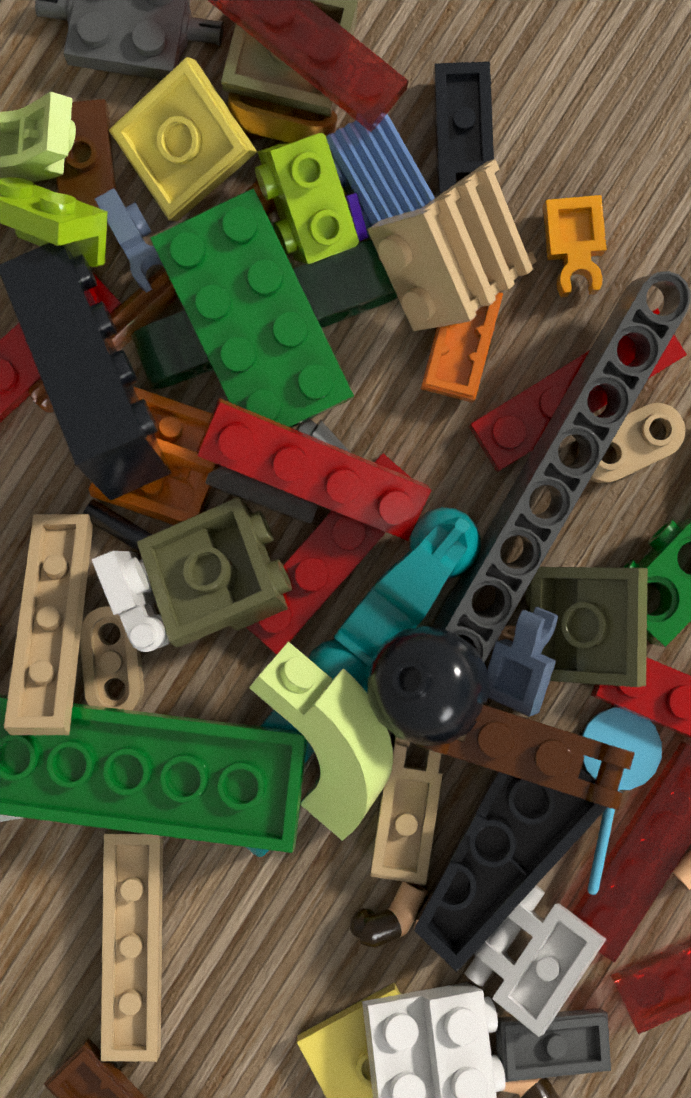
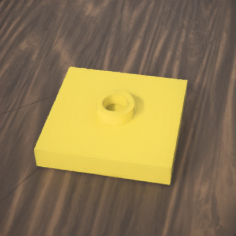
M186 57L109 129V132L169 221H179L257 153V150L197 61L190 57Z
M395 983L297 1035V1044L326 1098H373L362 1001L399 995L400 992Z

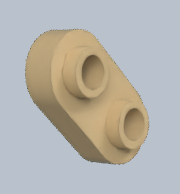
M652 403L629 413L610 444L617 454L615 462L607 464L601 460L590 480L596 483L614 482L676 452L682 445L685 437V424L679 412L667 404ZM652 421H659L665 426L666 435L663 440H657L650 434L649 428ZM579 445L576 452V458L579 454Z
M110 606L100 607L91 611L84 618L81 628L80 650L85 698L88 705L133 711L140 704L144 694L141 651H138L130 643L119 614L113 615ZM108 623H113L120 629V638L115 644L108 643L103 637V629ZM112 678L120 679L125 684L126 691L122 698H114L109 694L108 683Z

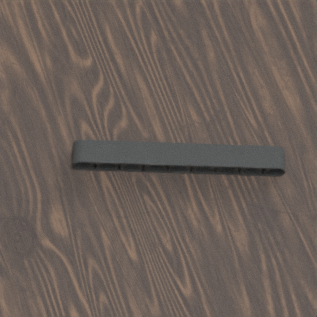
M670 271L653 273L632 281L624 290L481 540L480 554L474 566L460 576L433 623V627L449 630L457 635L467 636L468 643L476 648L483 662H485L684 318L691 302V296L687 282L679 274ZM652 285L656 286L664 296V306L658 315L654 314L647 305L646 296ZM624 335L633 341L636 348L634 360L628 366L624 365L617 355L618 342ZM599 385L605 390L607 405L600 415L595 416L590 412L587 398L589 392ZM572 435L579 444V454L573 463L565 466L558 456V448L565 437ZM545 485L551 493L550 505L544 512L534 515L529 507L531 493L539 486ZM519 535L523 541L522 554L513 562L503 563L500 556L502 544L507 538ZM486 585L494 586L496 594L494 603L485 610H473L471 600L476 590Z

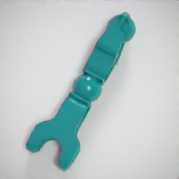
M440 507L426 512L418 519L410 535V551L379 578L334 635L335 639L319 644L310 652L308 659L332 679L344 668L367 692L366 679L371 661L383 643L404 629L416 628L430 610L446 580L461 576L474 566L481 547V537L477 525L467 514L455 508ZM274 709L260 725L262 727L298 731ZM308 741L306 746L305 763L314 753V750ZM245 847L256 857H262L269 851Z

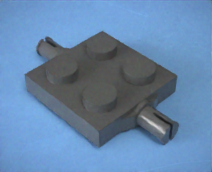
M191 0L35 1L37 17L68 21L69 28L63 53L68 65L157 80L165 78L179 64L180 56L188 46L189 40L221 46L224 31L223 21L192 17L190 10Z

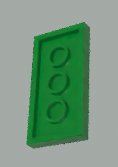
M254 188L150 238L230 403L293 428L354 398L350 386Z

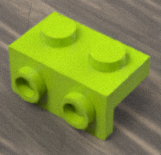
M317 133L288 144H278L257 152L262 164L255 167L257 181L265 199L270 200L273 198L280 217V221L274 222V229L286 255L292 253L294 260L311 264L358 245L359 239L327 138L323 133Z
M16 177L0 179L1 224L15 229L18 238L35 245L42 246L51 243L60 246L65 244L73 257L83 254L89 266L98 267L104 265L108 211L78 201L73 196L56 193L37 186L27 179Z

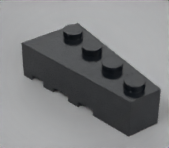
M47 243L0 264V276L75 465L110 501L171 474L172 472L154 434L159 431L155 419L145 400H139L132 384L138 382L133 367L124 350L117 351L111 339L112 335L117 334L115 324L103 301L95 303L90 289L98 285L84 255L80 254L73 257L65 244L57 246Z

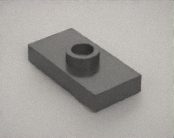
M601 1008L558 1012L544 1035L539 1037L514 1016L499 1017L496 1031L497 1056L503 1065L505 1081L611 1071L608 1012Z

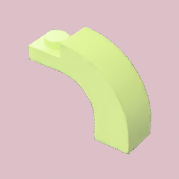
M50 91L21 109L0 112V179L16 177L36 182L63 175L64 160L72 149L76 134L75 123L71 120L72 98Z
M288 642L249 688L291 723L310 743L319 761L320 777L305 795L300 805L343 841L361 823L390 778L393 766L391 738L388 729L378 721L372 710L367 692L344 668L332 679Z

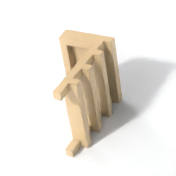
M496 159L487 161L424 207L382 219L367 229L413 332L470 322L477 316L475 312L479 308L491 305L496 301V294L515 285L514 280L518 276L530 273L533 270L532 265L537 262L533 252L526 253L495 176V172L500 170Z

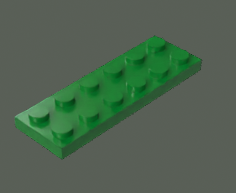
M0 694V815L293 853L296 846L307 739L299 731L73 703L69 735H10L4 729L8 695Z

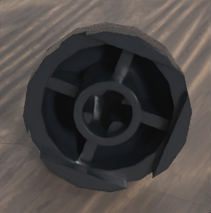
M433 626L404 629L386 640L372 658L366 679L368 701L378 721L399 739L423 746L450 744L469 733L478 722L475 720L481 713L483 703H487L490 691L487 667L476 648L456 633Z

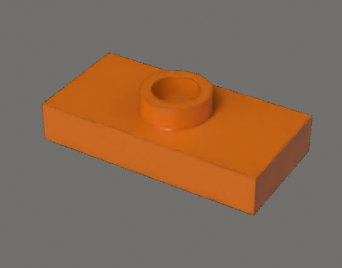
M499 292L496 294V301L491 305L479 308L475 312L477 316L470 322L436 328L420 389L474 403L503 293Z

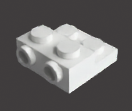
M465 982L362 1001L373 1098H497L496 1092L504 1091L506 1081L503 1065L497 1055H491L489 1033L496 1032L498 1028L497 1012L492 999L489 996L484 997L482 989Z

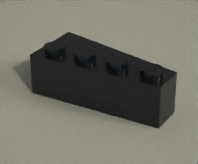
M581 768L578 778L595 783V780ZM495 771L415 919L414 931L457 972L607 807Z

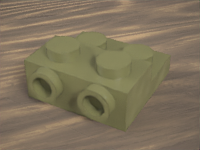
M242 0L221 80L223 91L331 117L341 74L345 72L357 24L358 0Z
M240 497L137 541L169 642L177 648L227 626H231L238 631L288 609L283 594L292 590L289 577L279 559L270 561L265 544L274 541L271 529L261 510L253 513Z
M538 568L526 589V603L531 613L534 612L536 607L558 615L555 630L541 652L542 655L556 660L550 681L627 687L646 686L648 568Z

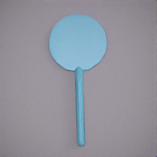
M610 708L597 713L586 724L582 733L584 737L635 753L631 769L624 768L618 791L631 790L644 785L656 773L662 759V742L656 727L651 721L621 708ZM584 756V767L596 781L601 761ZM608 807L602 814L588 883V893L591 895H596L599 891L615 809Z

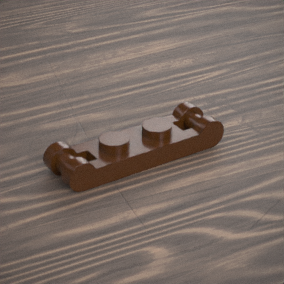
M483 705L481 713L475 720L478 722L465 735L464 741L457 739L450 744L423 746L414 743V745L615 810H619L623 792L618 791L624 768L631 769L635 755L634 752ZM584 756L601 761L595 783L578 778Z

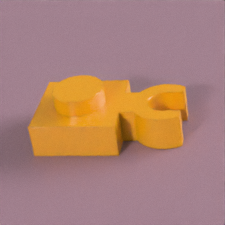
M602 195L546 200L543 205L547 259L564 260V268L557 278V291L560 297H568L571 293L572 285L570 278L575 274L584 276L588 281L589 295H596L602 286L603 278L600 268L591 261V257L602 256L607 250Z

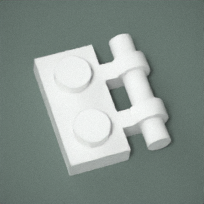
M111 551L92 559L113 615L119 614L132 646L138 651L150 652L168 645L170 642L161 615L157 614L154 606L157 602L143 560H140L138 553Z
M535 886L474 953L475 958L465 971V975L481 987H483L493 971L501 976L504 981L492 999L539 1037L544 1035L603 946L606 938L561 904H555L545 920H543L533 910L545 892L538 886ZM522 928L533 938L517 962H515L506 951Z

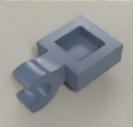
M115 188L95 198V201L100 209L108 211L107 222L129 259L131 274L139 287L147 293L152 290L146 278L147 270L153 265L163 266L155 247L146 244L143 239L152 231L137 204L134 202L125 207Z
M536 607L533 613L522 610L516 624L514 640L503 639L495 643L487 669L490 690L488 698L528 717L540 712L556 660L542 655L541 652L555 630L558 615Z

